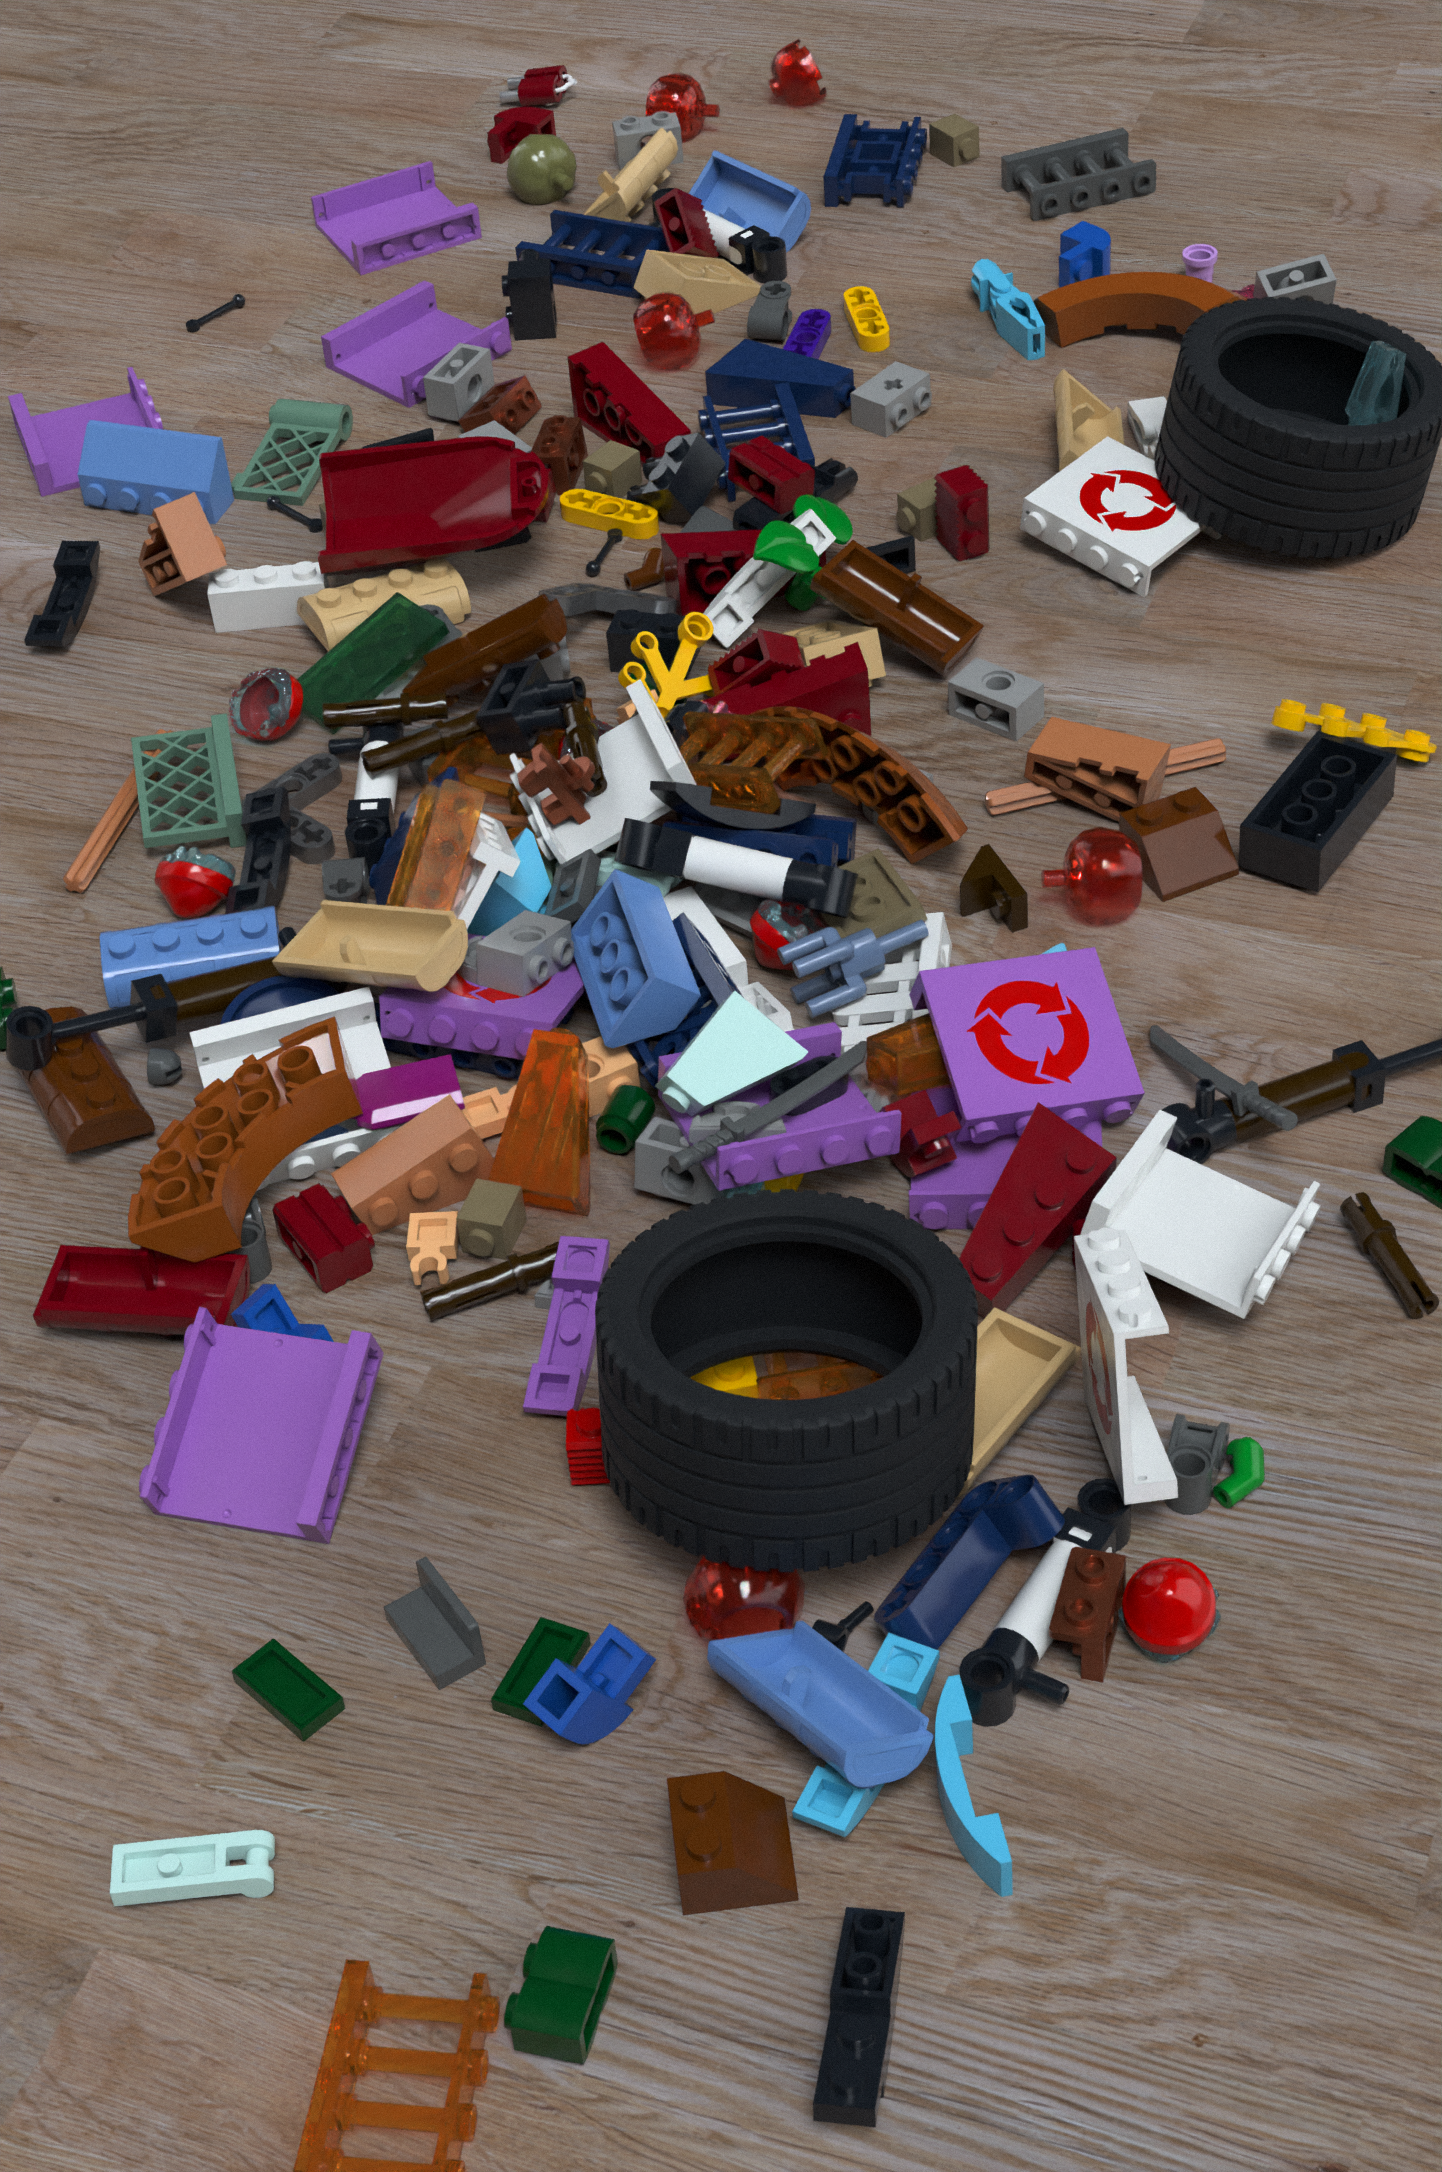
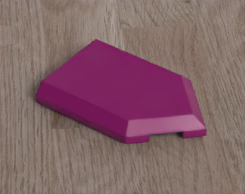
M451 1054L363 1074L356 1080L363 1114L351 1119L357 1120L358 1126L371 1130L407 1123L449 1094L461 1110L465 1109Z

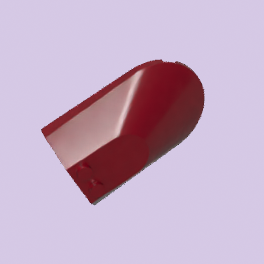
M489 436L464 437L320 453L319 464L326 508V550L318 552L321 574L335 576L408 568L424 564L429 560L443 559L502 542L526 528L543 509L549 493L546 468L533 451L526 453L516 448L514 441Z

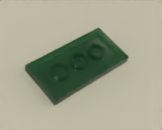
M399 592L395 593L297 679L303 689L302 713L325 728L323 703H345L375 699L450 633L446 624ZM341 728L330 729L328 731L334 735Z

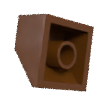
M1196 787L1120 813L1119 855L1162 902L1239 875V867L1219 812Z
M725 1771L667 1778L683 1916L799 1901L785 1797Z

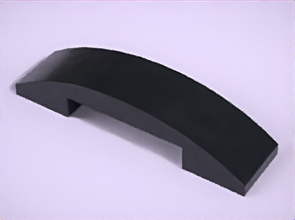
M62 541L53 563L56 574L55 582L42 615H33L24 639L26 646H65L75 638L87 615L94 592L100 555L99 541Z
M650 782V791L668 807L685 817L708 825L746 829H771L790 825L805 819L815 813L816 809L815 803L756 797L754 812L710 805L712 787L680 782Z
M285 786L246 794L241 826L248 835L240 884L229 888L225 914L262 909L269 906L276 907L281 898L288 873L291 846L290 807L288 791Z

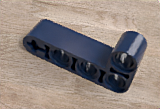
M1027 1474L983 1482L968 1492L879 1606L875 1612L874 1620L886 1636L888 1633L937 1650L1011 1551L1033 1548L1048 1542L1062 1529L1065 1524V1517L1034 1475Z

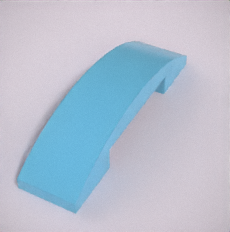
M888 1633L868 1672L920 1711L940 1658L939 1650ZM826 1763L824 1768L816 1766L792 1811L793 1818L846 1837L866 1814L884 1784L876 1785L871 1789L858 1788L847 1783L844 1777L828 1763Z
M960 1674L949 1676L941 1693L935 1721L936 1775L941 1808L956 1845L975 1873L999 1896L1013 1895L1012 1860L999 1813L975 1817L959 1759V1756L973 1754L972 1717Z

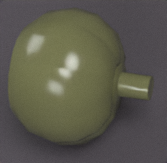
M530 134L522 139L511 152L506 175L508 183L524 203L543 205L558 201L572 190L575 183V173L577 170L575 155L569 149L567 143L560 137L552 134Z

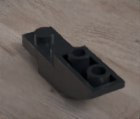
M846 1907L830 1989V2015L813 2100V2121L876 2127L880 2098H884L900 1979L905 1912Z

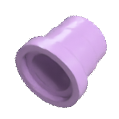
M1194 244L1186 247L1182 252V261L1186 264V276L1212 283L1214 264L1217 261L1218 255L1217 249L1207 244Z

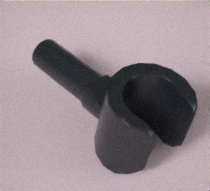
M865 1601L845 1619L840 1620L837 1625L818 1619L812 1628L844 1652L848 1635L874 1611L871 1603Z

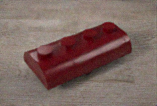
M60 1245L33 1313V1318L36 1325L40 1328L152 1333L172 1336L185 1335L188 1326L194 1324L199 1307L207 1308L217 1324L238 1327L231 1313L249 1296L248 1255L220 1254L194 1263L140 1246V1249Z

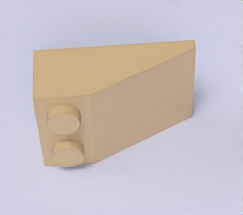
M647 249L634 285V289L645 297L644 301L646 303L659 307L664 311L666 318L675 322H683L684 319H703L758 296L761 288L758 283L724 259Z
M828 620L781 633L797 638L804 667L809 666V660L824 654L826 659L845 652V646L858 642L868 668L869 687L873 685V679L886 676L877 628Z

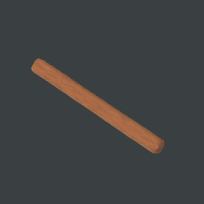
M159 729L156 731L155 734L170 733L173 731L169 730L166 732L163 729ZM147 750L143 753L156 757L162 750ZM135 767L131 770L64 875L63 880L68 891L72 892L74 890L82 893L86 890L137 809L139 800ZM156 771L148 779L154 781L159 772Z
M1215 738L1172 748L1169 752L1165 776L1223 763L1226 760V747L1221 739ZM1030 781L988 791L985 793V806L990 815L996 816L1069 798Z

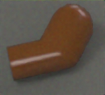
M651 548L644 556L642 568L624 574V582L628 590L635 591L663 580L665 575L662 549Z

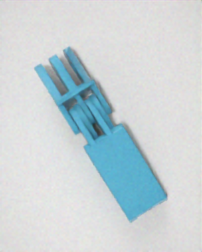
M989 259L977 261L972 268L974 276L971 279V287L980 299V312L990 311L996 325V332L1025 359L1037 360L1045 357V324L1030 295L1027 292H1021L1013 286L1012 272L1004 274L996 263Z

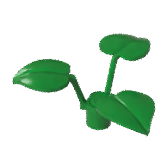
M811 494L802 495L797 498L793 505L795 518L808 509H812L836 537L835 543L845 545L850 540L853 533L852 524L846 513L836 504ZM778 520L768 523L756 540L753 559L771 562L797 573L784 591L786 600L796 609L802 611L809 610L819 596L826 600L823 596L810 590L813 576L822 569L818 566L821 555L818 557L817 553L813 550V546L807 543L803 532L794 525Z

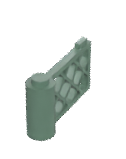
M278 399L269 411L270 428L245 471L237 473L231 483L235 499L267 502L270 496H277L283 504L303 506L321 475L319 454L333 452L339 441H347L350 437L353 415L349 405ZM278 437L293 438L279 445L275 443ZM316 441H325L323 444L313 448L308 446V444ZM298 448H301L303 451L289 458L284 455ZM276 457L280 460L279 462L271 464L267 467L262 466L264 462L272 460ZM308 461L313 463L311 466L299 471L295 468ZM287 470L290 473L289 475L279 478L275 481L272 478V476ZM265 480L267 483L258 488L250 487V485ZM297 483L300 485L297 492L282 491Z

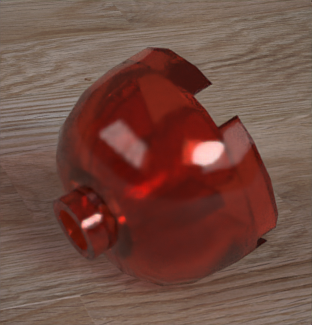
M797 39L784 46L773 57L770 67L772 79L768 83L776 98L782 96L788 104L807 106L825 98L827 91L826 87L819 88L817 81L822 79L821 73L806 46L799 49L801 41Z

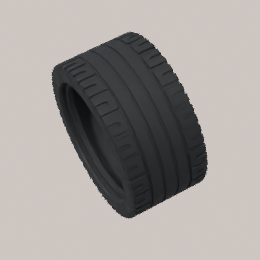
M1263 297L1262 299L1249 298L1246 301L1242 299L1234 301L1232 304H1222L1219 307L1210 309L1193 321L1182 338L1154 460L1158 478L1165 491H1168L1171 499L1176 501V504L1182 510H1187V514L1192 518L1199 519L1201 524L1206 527H1212L1213 531L1221 535L1226 534L1230 539L1237 542L1243 541L1245 545L1254 548L1258 546L1262 547V550L1273 552L1274 550L1278 551L1279 554L1289 556L1296 554L1297 557L1306 558L1308 556H1313L1314 558H1325L1326 556L1341 558L1344 555L1352 557L1357 556L1358 553L1363 555L1371 553L1373 550H1380L1385 545L1389 546L1404 536L1417 519L1442 438V365L1438 360H1435V356L1430 351H1426L1425 346L1420 342H1415V339L1410 335L1403 334L1402 330L1395 326H1389L1383 320L1373 319V316L1366 313H1357V310L1346 307L1344 309L1340 305L1332 303L1328 305L1323 304L1322 301H1307L1303 298H1295L1294 300L1289 297H1279L1278 299L1274 297Z
M780 1189V1192L760 1190L756 1194H748V1192L733 1194L731 1198L722 1196L711 1199V1202L707 1204L701 1202L692 1205L687 1211L682 1209L671 1214L668 1220L661 1219L651 1226V1230L646 1229L635 1238V1242L631 1241L621 1251V1254H618L611 1263L610 1268L606 1271L597 1293L595 1306L603 1463L607 1478L615 1495L619 1497V1501L628 1511H631V1515L642 1525L646 1524V1528L658 1537L664 1536L665 1542L676 1548L682 1546L685 1552L699 1557L703 1555L708 1561L719 1564L724 1561L729 1563L731 1567L745 1569L746 1566L753 1567L755 1571L769 1572V1569H779V1572H794V1569H803L804 1572L819 1571V1567L825 1566L828 1569L843 1567L844 1563L847 1562L855 1564L866 1561L868 1556H880L889 1552V1548L892 1546L898 1548L909 1542L911 1536L915 1538L927 1529V1524L933 1525L942 1516L943 1512H946L954 1503L955 1497L960 1494L964 1487V1482L968 1478L973 1457L978 1303L974 1285L971 1283L967 1270L963 1268V1263L943 1241L939 1242L937 1235L929 1229L923 1230L922 1224L911 1218L905 1219L904 1214L893 1209L890 1211L885 1210L883 1205L874 1202L868 1204L863 1199L852 1196L844 1198L838 1193L827 1192L826 1194H818V1191L815 1190L795 1192L794 1189ZM771 1353H805L833 1357L863 1366L883 1376V1378L855 1390L837 1395L801 1400H770L740 1396L716 1390L691 1379L692 1376L727 1361Z

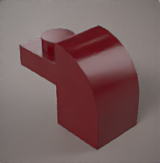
M516 107L496 114L494 116L495 126L487 132V144L490 149L491 162L503 164L509 159L512 150L520 141L530 134H552L556 136L554 111L536 107Z
M926 1090L883 1106L879 1111L884 1113L899 1109L902 1113L899 1153L892 1154L890 1157L905 1175L914 1177L957 1159L950 1140L962 1127L954 1111L938 1117Z

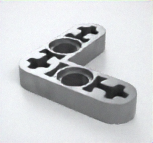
M572 583L540 590L538 596L546 594L549 601L557 598L565 616H572L592 610L616 613L617 610L629 609L647 613L676 614L677 600L674 598L594 584Z
M319 753L308 757L255 791L258 792L285 786L287 791L300 790L296 793L288 794L291 826H297L291 829L290 855L307 864H321L322 861L330 860L335 854L332 831L327 826L301 812L302 809L341 784L342 774L339 759L330 753ZM245 799L241 803L242 813L244 809Z

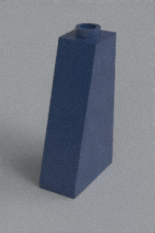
M744 339L705 371L707 396L710 395L713 405L741 408L768 404L770 399H775L774 384L788 382L799 414L836 418L851 405L850 393L856 389L854 386L853 369L749 339Z

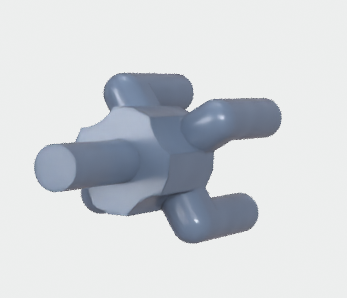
M922 919L879 938L875 937L870 928H865L841 939L835 928L827 927L779 947L777 952L783 965L792 962L794 972L799 979L824 968L826 973L790 988L795 1003L799 1004L805 1001V1007L809 1016L814 1018L863 997L867 991L863 978L885 969V954L929 936V933Z

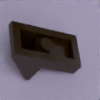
M989 844L981 846L960 883L961 915L965 917L991 909L993 915L996 918H1001L1012 933L1028 928L1027 892Z

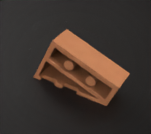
M195 492L153 509L152 516L156 519V522L148 526L147 531L152 536L144 541L138 562L154 596L227 565L224 558L226 557L224 544L217 535L214 536Z
M1051 717L1027 753L1024 778L1119 822L1120 813L1158 800L1161 795L1171 744Z
M450 1094L331 1173L351 1209L361 1222L365 1223L372 1235L408 1222L410 1213L434 1212L465 1200L476 1179L506 1184L510 1182L488 1147Z

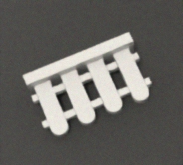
M943 912L926 914L928 920H925L929 936L884 955L885 963H902L884 964V970L863 978L867 987L866 994L863 997L831 1010L836 1024L841 1026L848 1025L847 1027L840 1028L842 1031L841 1055L860 1041H867L868 1048L893 1042L901 1055H903L904 1050L914 1049L919 1067L935 1065L939 1053V1043L928 1009L914 1011L909 994L919 971L950 966L952 943ZM897 991L896 993L867 995V994H872V993H882V992ZM893 1021V1023H883V1024H873V1025H862V1024H867V1023H877V1022Z

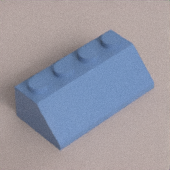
M90 420L87 423L77 474L85 506L152 515L153 509L195 492L208 523L216 524L234 502L222 437Z
M614 869L571 929V940L574 942L573 955L605 1046L610 1048H616L675 1030L685 1016L695 1009L701 996L660 888Z

